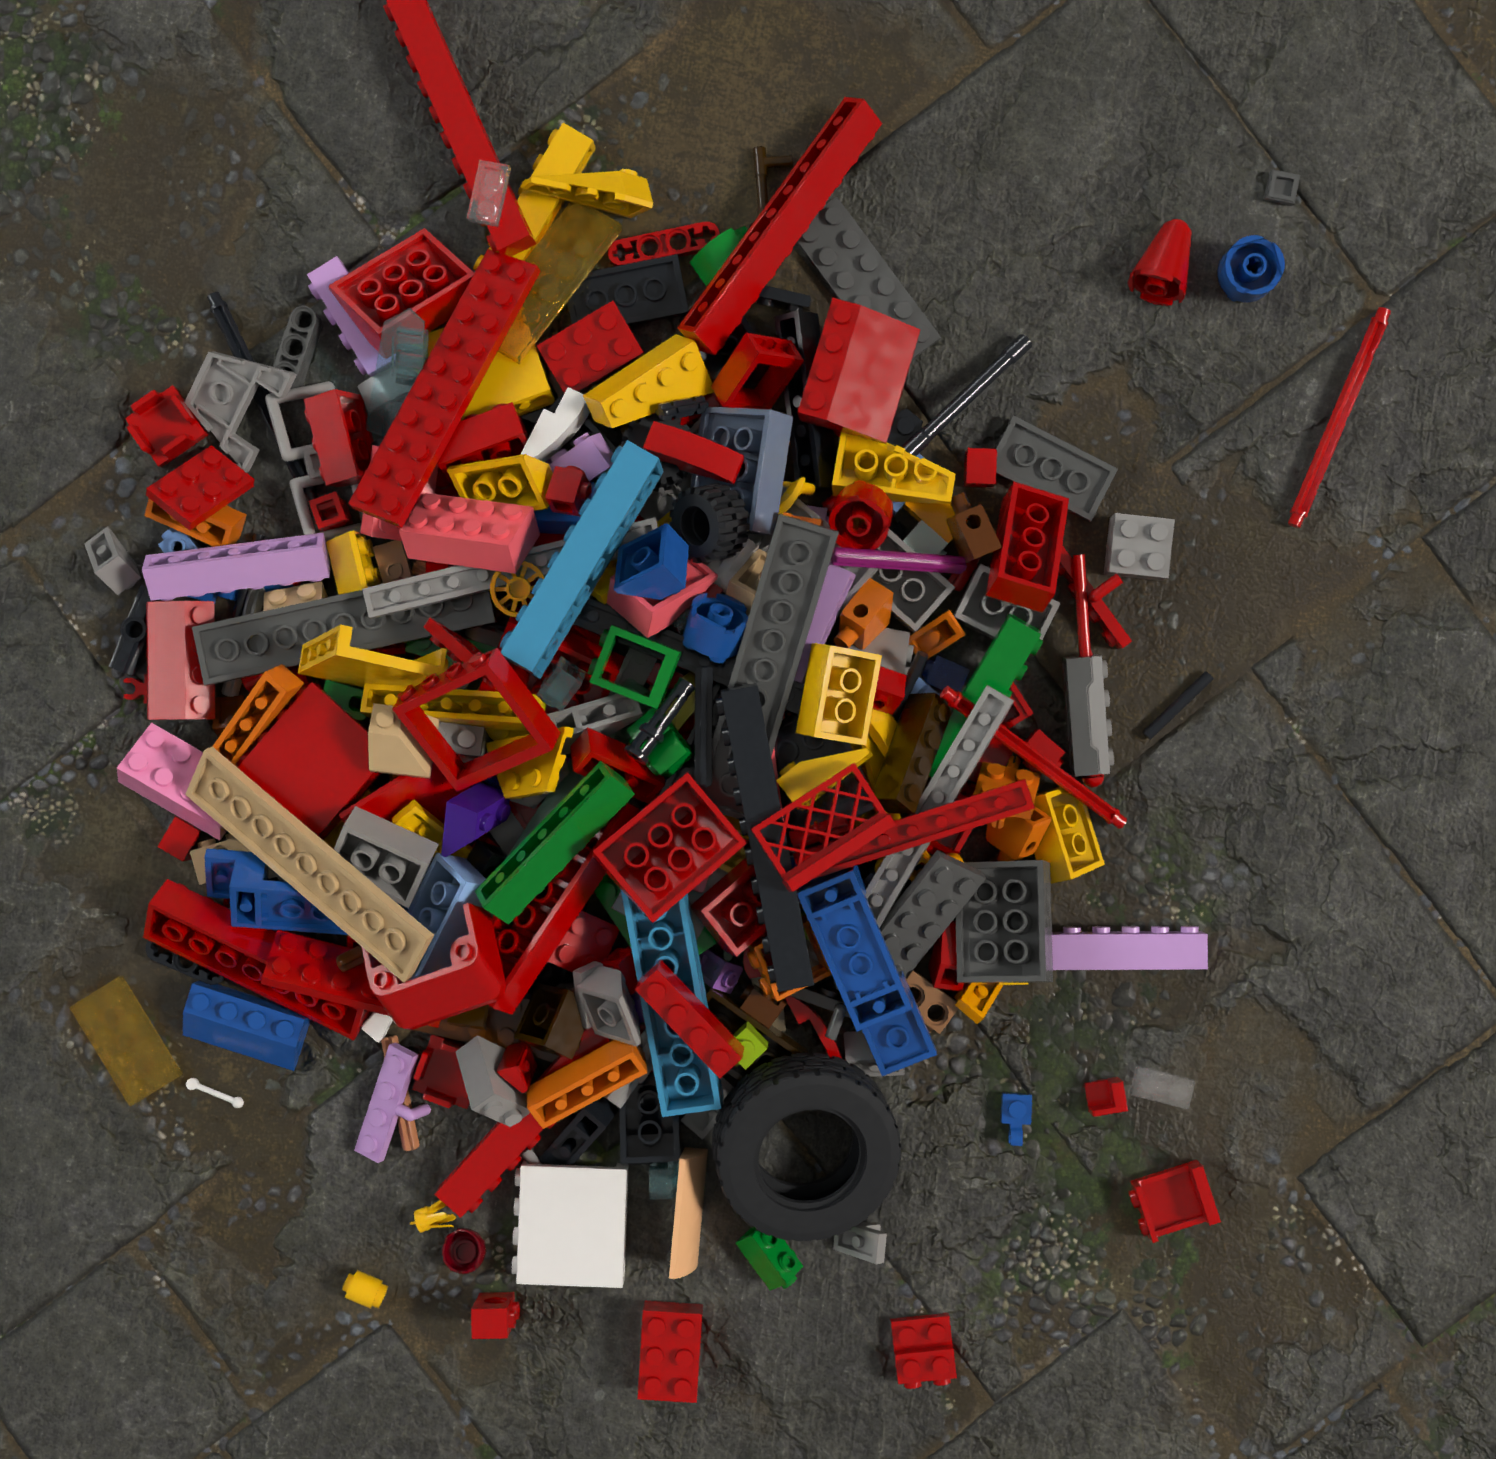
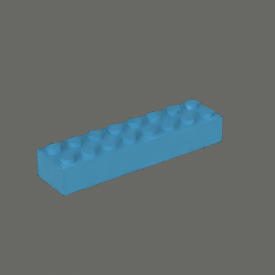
M628 440L623 447L619 445L611 458L613 464L608 473L603 472L598 478L595 485L597 491L592 500L587 498L579 512L581 515L580 520L576 526L571 525L563 539L566 542L560 553L556 551L552 555L547 566L550 570L544 579H538L532 589L534 597L528 606L524 604L516 616V621H518L513 632L508 631L500 643L501 653L509 662L538 679H541L664 472L658 457Z
M621 890L637 982L662 960L708 1008L688 894L652 923ZM640 996L662 1117L722 1109L724 1094L721 1078H718Z

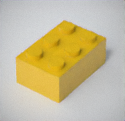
M812 643L796 733L866 746L882 655Z

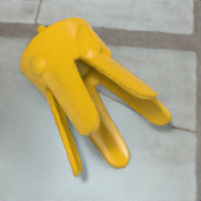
M439 1200L429 1207L426 1206L415 1210V1221L411 1222L410 1225L416 1224L420 1233L431 1228L454 1227L453 1225L438 1224L453 1221L456 1219V1216L453 1214L447 1215L445 1212L435 1213L446 1207Z

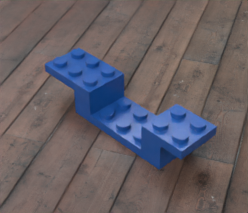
M792 855L790 856L792 868H794L796 866V863ZM856 865L810 880L798 889L797 895L857 1032L862 1030L882 1076L936 1056L937 1050L903 971L898 972L867 901V888Z
M206 848L204 859L207 897L230 899L232 927L348 935L289 883L269 881L268 865L254 853ZM399 904L404 910L408 912L409 908Z

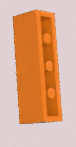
M283 664L265 671L213 747L238 767L237 761L240 757L254 749L258 744L256 740L260 734L274 726L279 712L291 704L296 693L305 683Z
M613 1040L530 1085L526 1092L527 1109L542 1129H545L647 1074L645 1052L640 1045L636 1047Z

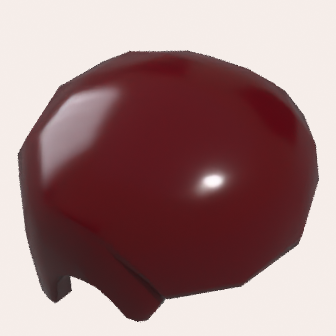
M458 1228L448 1234L442 1247L443 1262L450 1271L459 1274L471 1273L478 1269L486 1255L485 1241L478 1232L469 1228Z

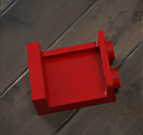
M1198 1160L1130 1181L1133 1190L1128 1191L1134 1209L1139 1208L1142 1217L1137 1219L1143 1237L1148 1236L1152 1243L1159 1242L1158 1237L1203 1222H1207L1210 1226L1221 1222L1203 1165Z

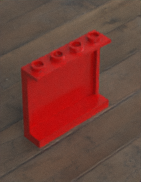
M311 682L309 685L306 684L300 688L295 696L297 699L290 707H285L279 712L274 726L260 734L256 740L258 744L254 749L240 757L237 761V768L324 841L342 820L339 813L357 803L382 773L369 771L368 730L325 693L321 685Z

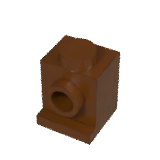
M750 983L739 997L743 1000L740 1009L768 1029L787 1003L785 998L777 1002L770 995L765 996L761 988Z

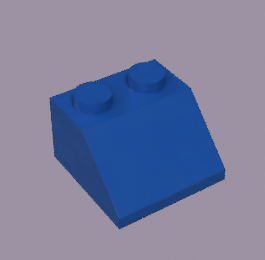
M665 523L618 548L614 591L617 594L658 600L679 593L682 589L686 588L689 545L668 523Z

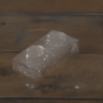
M479 160L467 214L469 222L499 226L511 172L509 165Z
M1136 1065L1129 1093L1136 1097L1189 1110L1196 1081Z

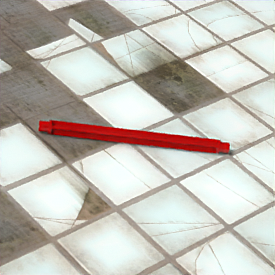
M1378 307L1375 317L1371 318L1360 350L1356 355L1298 496L1291 508L1290 513L1292 514L1288 524L1292 527L1300 528L1304 518L1308 516L1317 489L1324 477L1345 427L1346 420L1350 415L1372 363L1375 351L1389 324L1387 320L1391 311L1387 308Z
M946 686L940 694V697L948 702V706L955 708L967 718L975 706L960 691H955L949 686ZM1002 724L999 726L993 736L995 739L1105 819L1106 823L1113 824L1118 829H1121L1126 824L1127 818L1120 814L1119 809L1112 807L1005 726Z

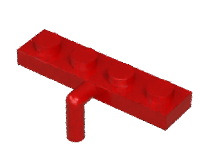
M1062 546L1058 575L1065 576L1070 583L1067 588L1076 599L1073 559L1064 546ZM1115 574L1094 589L1086 578L1089 619L1094 624L1099 623L1104 630L1101 633L1102 637L1110 647L1124 648L1132 640L1102 600L1104 596L1123 583L1122 579L1118 574Z

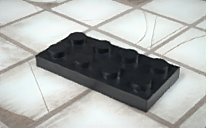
M678 254L563 277L572 324L613 300L628 326L686 315L689 312Z

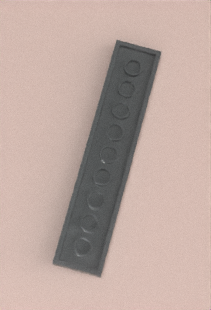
M783 514L778 516L728 688L757 683L771 756L839 531ZM724 715L719 716L712 739V785L701 787V789L723 815L739 819L744 817L743 806H736L733 788L739 786L737 775L730 776L727 758H732L733 754L731 745H724L721 729L727 727Z
M363 590L198 625L192 627L203 683L205 686L263 674L265 671L281 664L287 668L299 666L302 644L340 624L353 627L351 647L370 651L432 637L423 628L429 618L434 619L454 632L497 623L490 591L370 619Z

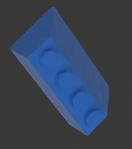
M196 981L191 985L183 1010V1036L294 1071L311 1019L278 1003L219 984L210 985L202 981Z

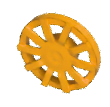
M527 561L522 563L523 567L520 576L511 573L512 579L510 580L501 574L500 571H496L491 579L490 594L495 606L504 614L516 617L518 612H515L518 601H521L522 605L526 604L528 606L526 598L528 597L532 600L534 597L531 594L534 586H531L530 582L538 576L539 578H545L537 566ZM527 567L536 572L528 579L524 578ZM497 578L506 582V587H495ZM506 591L507 595L499 601L496 592ZM509 599L513 600L511 610L502 605Z

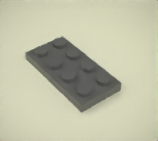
M1014 415L996 447V475L1012 483L1013 481L1069 498L1068 512L1088 522L1092 521L1118 468Z

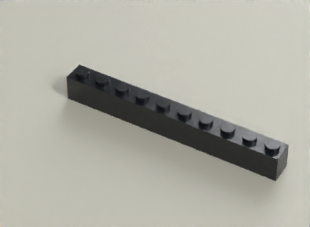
M753 683L721 689V697L716 698L719 716L725 715L727 727L721 729L724 745H731L733 757L727 758L730 776L737 775L739 787L733 788L736 806H743L744 817L739 818L742 836L748 835L750 847L744 848L748 866L754 865L756 877L750 878L753 896L760 895L762 905L756 907L759 925L765 924L767 936H762V943L765 955L771 954L773 965L767 966L770 984L776 983L778 992L814 985L797 891L788 892L782 882V878L750 830L781 810L758 685ZM783 817L777 819L776 822L783 823ZM770 824L760 830L767 842L779 844L782 831L781 826ZM786 834L783 846H788ZM771 847L772 851L776 855L778 848ZM782 849L780 863L786 872L792 869L789 851Z

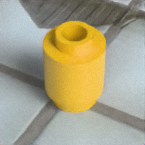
M357 1270L354 1275L348 1274L342 1290L346 1292V1299L370 1309L372 1306L379 1309L388 1286L382 1284L383 1280Z

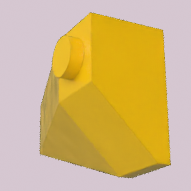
M630 169L610 172L533 176L523 181L521 188L627 218H633L652 209L653 206L647 179L637 176L638 173Z

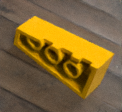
M675 334L584 394L583 398L595 422L615 428L654 414L661 403L700 395L704 396L714 391L711 388L712 381L695 340Z

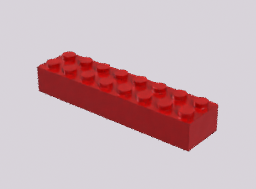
M630 802L621 808L608 821L607 825L587 843L586 847L575 855L564 870L558 873L509 925L493 915L492 923L505 976L506 991L500 1000L488 1004L489 1006L511 1015L514 1013L606 874L605 870L591 855L592 851L642 810Z
M169 879L164 882L148 904L143 938L353 1041L356 1039L371 1011L261 984L276 935L275 931L271 929L232 927L230 909L216 903L209 897L189 890L183 884L175 883Z

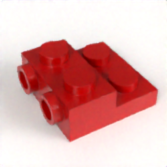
M949 1313L890 1319L898 1384H904V1387L907 1389H915L922 1386L921 1382L933 1381L934 1385L944 1386L950 1384L951 1379L957 1378Z

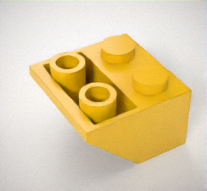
M353 530L326 541L338 595L382 584L378 568H373L371 557L375 556L370 539L367 540L366 536Z

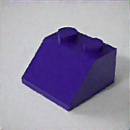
M479 782L447 801L441 856L447 857L508 819L511 811L510 799L504 797L501 789Z

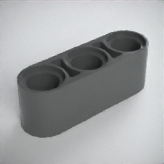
M308 306L296 307L290 314L273 365L275 368L293 371L297 374L290 389L303 386L322 330L321 318ZM305 316H312L311 325L307 328H301V320ZM302 343V352L297 356H292V347L295 344Z

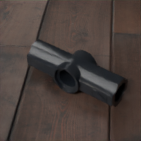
M143 585L139 587L129 616L121 624V636L109 664L110 668L132 676L136 675L147 646L146 602L162 601L161 599L151 601L147 587ZM141 623L143 632L139 637L135 638L133 636V628Z

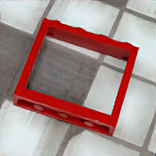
M498 648L483 654L478 652L463 664L460 662L454 663L444 673L440 675L436 673L431 674L416 686L408 685L405 691L398 693L397 696L399 698L392 708L457 792L552 751L561 734ZM486 675L530 734L463 763L420 708V705Z

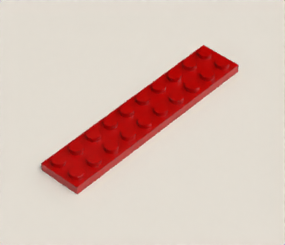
M487 249L348 503L353 509L397 527H403L541 272L537 265L505 254L501 255L499 252L494 253L492 250Z

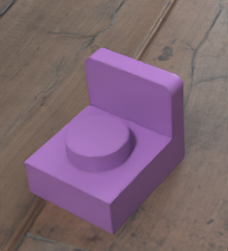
M711 949L706 950L699 955L704 983L713 989L730 994L737 984L743 968L724 960L722 956Z

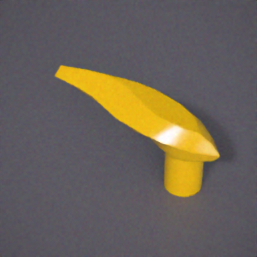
M805 477L795 480L781 497L779 514L787 512L801 494L813 495L815 493V485L805 482Z

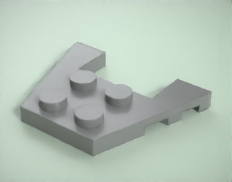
M215 351L208 352L184 403L205 429L214 434L220 442L219 446L226 454H230L237 463L236 465L247 473L250 471L260 450L238 436L236 431L259 384L279 398H286L297 374Z

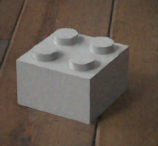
M1115 513L1110 516L1103 575L1113 576L1118 574L1119 577L1156 581L1168 579L1175 519Z

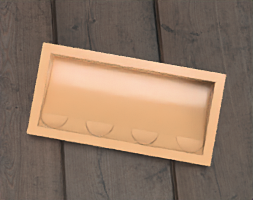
M685 1147L679 1159L669 1279L684 1277L692 1273L698 1266L708 1149Z

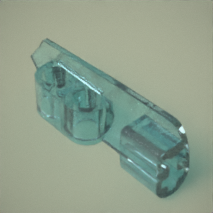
M411 308L384 321L366 429L384 437L428 358L429 334L428 330L424 329L425 321Z

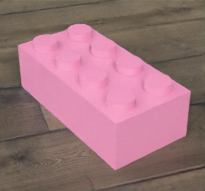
M151 723L118 765V782L218 840H221L227 832L225 828L185 795L203 752Z

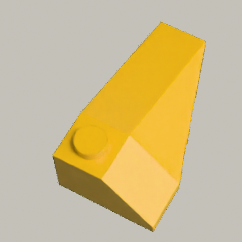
M841 432L832 480L833 496H837L846 486L854 481L862 480L882 489L892 502L951 504L956 474L925 458L920 459L906 452L904 448L898 445L894 446L888 442L883 444Z

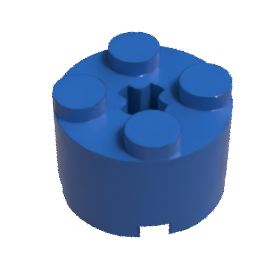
M1259 235L1246 236L1238 240L1223 255L1218 264L1217 277L1222 290L1230 300L1254 302L1263 298L1278 284L1285 269V260L1281 249L1274 242L1271 243L1264 239L1265 237ZM1246 266H1248L1249 269L1254 268L1255 272L1252 273V271H1248Z
M703 593L696 596L692 601L683 631L684 638L682 642L686 648L709 656L713 662L724 663L727 658L738 654L749 618L746 614L747 608L743 603L728 595L717 593L716 598H707L708 593Z

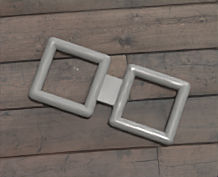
M330 381L290 389L286 398H279L273 393H269L265 397L282 459L288 462L303 458L308 475L293 478L289 483L304 535L317 533L315 532L303 488L324 484L325 481L321 478L319 471L321 464L318 453L314 450L312 444L291 448L279 404L312 397L333 390L335 386ZM358 484L351 485L353 493L355 492ZM358 511V512H359L360 519H361V522H362V515H363V513L360 512V511ZM361 523L319 533H324L325 540L328 541L354 530L360 533Z

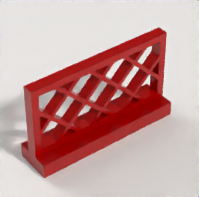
M852 763L750 830L782 878V882L788 892H794L895 826L896 823L891 815L886 813L856 764ZM852 772L858 782L856 794L839 791L842 777ZM836 782L835 790L827 788ZM861 789H863L867 797L860 796ZM821 791L834 794L830 811L814 808L816 794ZM838 795L855 798L851 816L835 812ZM810 799L809 806L801 805L802 803ZM859 799L871 802L877 814L869 819L856 817ZM794 808L808 810L804 828L788 824L790 811ZM812 811L829 815L826 832L809 829ZM785 815L783 823L776 822L777 819ZM834 816L850 819L848 832L843 836L830 834ZM855 821L863 822L853 829ZM770 824L781 826L782 831L779 844L767 842L760 830ZM787 828L803 831L800 849L783 846ZM808 833L825 836L823 847L817 853L804 850ZM829 837L837 839L828 845ZM771 847L778 848L776 855L772 851ZM782 849L799 853L797 865L787 872L780 863ZM803 854L811 855V857L802 862Z

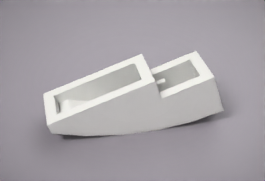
M568 387L555 413L543 409L520 455L527 454L545 462L556 454L576 434L590 413L583 398L584 394Z

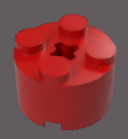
M862 480L854 481L843 488L836 496L829 516L830 529L839 531L836 543L842 548L869 550L878 548L885 541L893 515V502L882 489Z

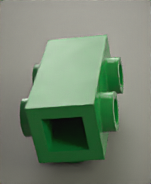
M753 1226L735 1243L770 1291L781 1286L783 1289H786L797 1280L796 1274L803 1265L785 1240L775 1238L773 1235H766L756 1230V1227Z

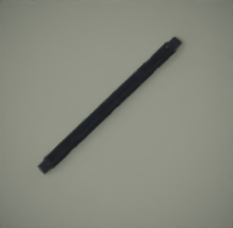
M219 292L209 294L207 299L211 305L210 310L224 334L233 356L254 362L243 337L238 331L226 301L222 300ZM259 384L253 397L279 449L265 401L269 391ZM286 428V431H287V434H288V438H289V441H290L291 448H296V446H295V444H294V442H293V440H292V438H291V436H290V434H289V432H288V430H287V428ZM301 459L285 461L293 478L308 475ZM316 486L303 488L308 507H310V500L318 498Z

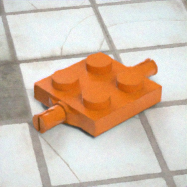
M1011 756L1007 766L983 762L973 795L1026 779L1033 803H1035L1041 773L1018 769L1021 763L1018 756H1016L1015 763H1013L1014 756ZM1033 809L1010 817L1030 820ZM1005 818L997 820L999 821L998 829L1004 826ZM997 821L991 822L992 827L996 828Z

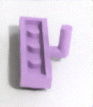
M396 1042L388 1046L354 1151L377 1163L385 1159L399 1116L407 1121H414L431 1112L430 1106L426 1103L412 1109L403 1105L419 1054Z

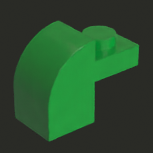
M745 226L736 230L730 228L707 243L689 262L706 286L709 285L748 231Z

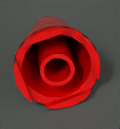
M1173 219L1165 222L1130 273L1127 282L1129 290L1133 292L1135 288L1141 293L1140 298L1144 301L1163 306H1172L1175 300H1179V303L1183 301L1187 290L1192 231L1185 221Z

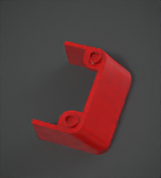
M470 903L463 904L469 934L459 937L453 942L450 949L452 966L411 979L405 983H400V979L362 947L370 989L398 1027L414 1030L496 1002L503 997L506 991V981L489 911Z

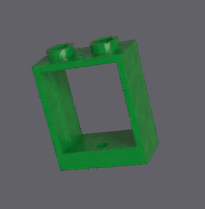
M611 625L610 630L604 629L598 646L603 648L599 658L594 657L587 674L592 675L589 682L658 709L664 700L682 651L616 625ZM617 636L665 654L650 696L601 678Z

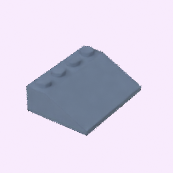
M707 407L705 413H701L698 436L742 454L745 458L734 484L692 474L691 487L715 483L730 486V490H736L739 493L738 498L743 499L745 503L744 509L748 511L747 523L750 524V530L746 531V533L773 536L779 515L793 416L769 409Z

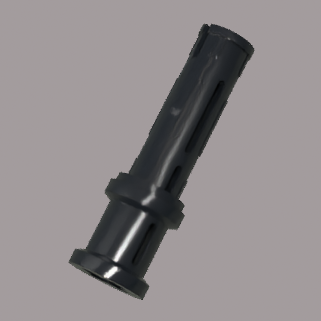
M680 677L650 721L640 725V732L631 745L625 746L624 751L639 763L647 765L649 762L648 756L657 744H662L664 741V731L678 714L691 693L694 692L695 687ZM675 698H678L677 701H676V702L674 703V705L672 706V708H671V709L669 710V712L667 713V715H666L665 717H663V715H664L665 712L668 710V708L670 707V705L673 703V701L675 700ZM645 740H648L644 747L640 749Z

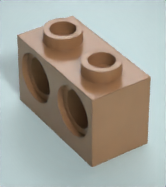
M913 969L906 978L909 987L919 989L920 994L915 1001L929 1033L935 1030L940 1034L957 1012L958 1008L955 1006L957 1001L941 989L933 988L932 982ZM932 1005H941L943 1013L939 1018L932 1019L928 1017V1009Z

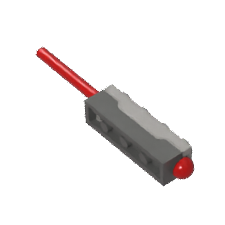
M1085 554L1073 555L1079 655L1062 657L1070 773L1075 777L1082 776L1083 783L1088 787L1094 788L1102 784L1104 774H1110V766L1114 765V753L1112 748H1108V736H1112L1111 720L1106 719V707L1110 706V696L1108 689L1104 690L1103 679L1108 677V667L1106 660H1102L1101 655L1093 654L1090 647Z

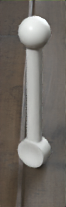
M190 1078L186 1082V1087L189 1090L199 1089L232 1103L235 1108H241L244 1104L241 1097L234 1098L200 1084L196 1078Z

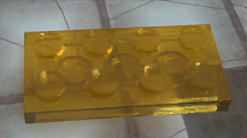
M123 976L117 977L69 1007L130 1107L183 1075Z

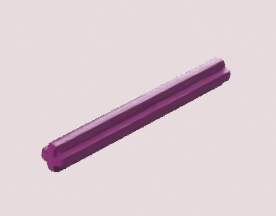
M836 547L831 557V564L836 566L961 574L967 568L963 556Z

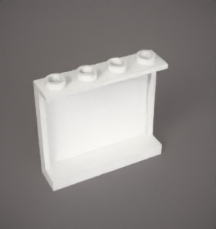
M524 1160L521 1168H516L515 1186H520L519 1198L515 1197L514 1215L519 1216L518 1227H514L513 1245H518L517 1256H513L512 1274H517L516 1284L623 1288L625 1281L629 1166H622L621 1163H617L616 1167L527 1164Z

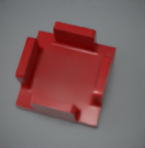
M173 385L162 393L156 390L150 391L130 406L134 412L125 418L129 424L126 428L141 450L150 454L157 466L161 468L209 435L201 422L184 403L185 399L178 389Z
M432 1034L417 1066L412 1090L423 1093L422 1099L446 1108L457 1105L468 1109L470 1102L456 1056V1051L465 1044Z

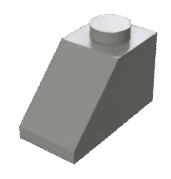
M108 526L84 543L94 573L117 595L125 589L132 588L141 578L136 563Z

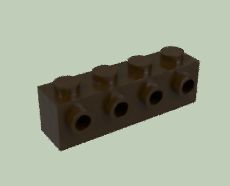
M937 693L910 694L904 706L873 789L874 794L887 813L915 814L953 711V708L948 706V703Z

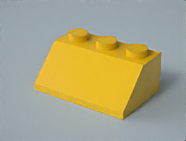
M527 454L449 466L447 468V472L460 497L531 506L534 511L547 509L549 506L545 497L553 472L548 463Z
M1060 786L1037 793L1034 806L1051 816L1052 820L1034 855L1036 860H1044L1050 863L1051 884L1072 880L1105 865L1087 806Z

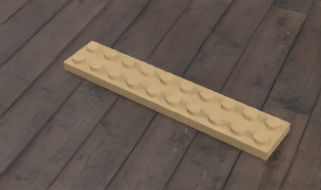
M213 746L205 749L185 795L402 982L405 983L410 980L434 934Z

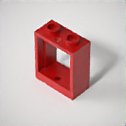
M745 333L712 383L711 388L722 407L770 410L804 360L792 340ZM758 363L771 365L755 389L742 387Z

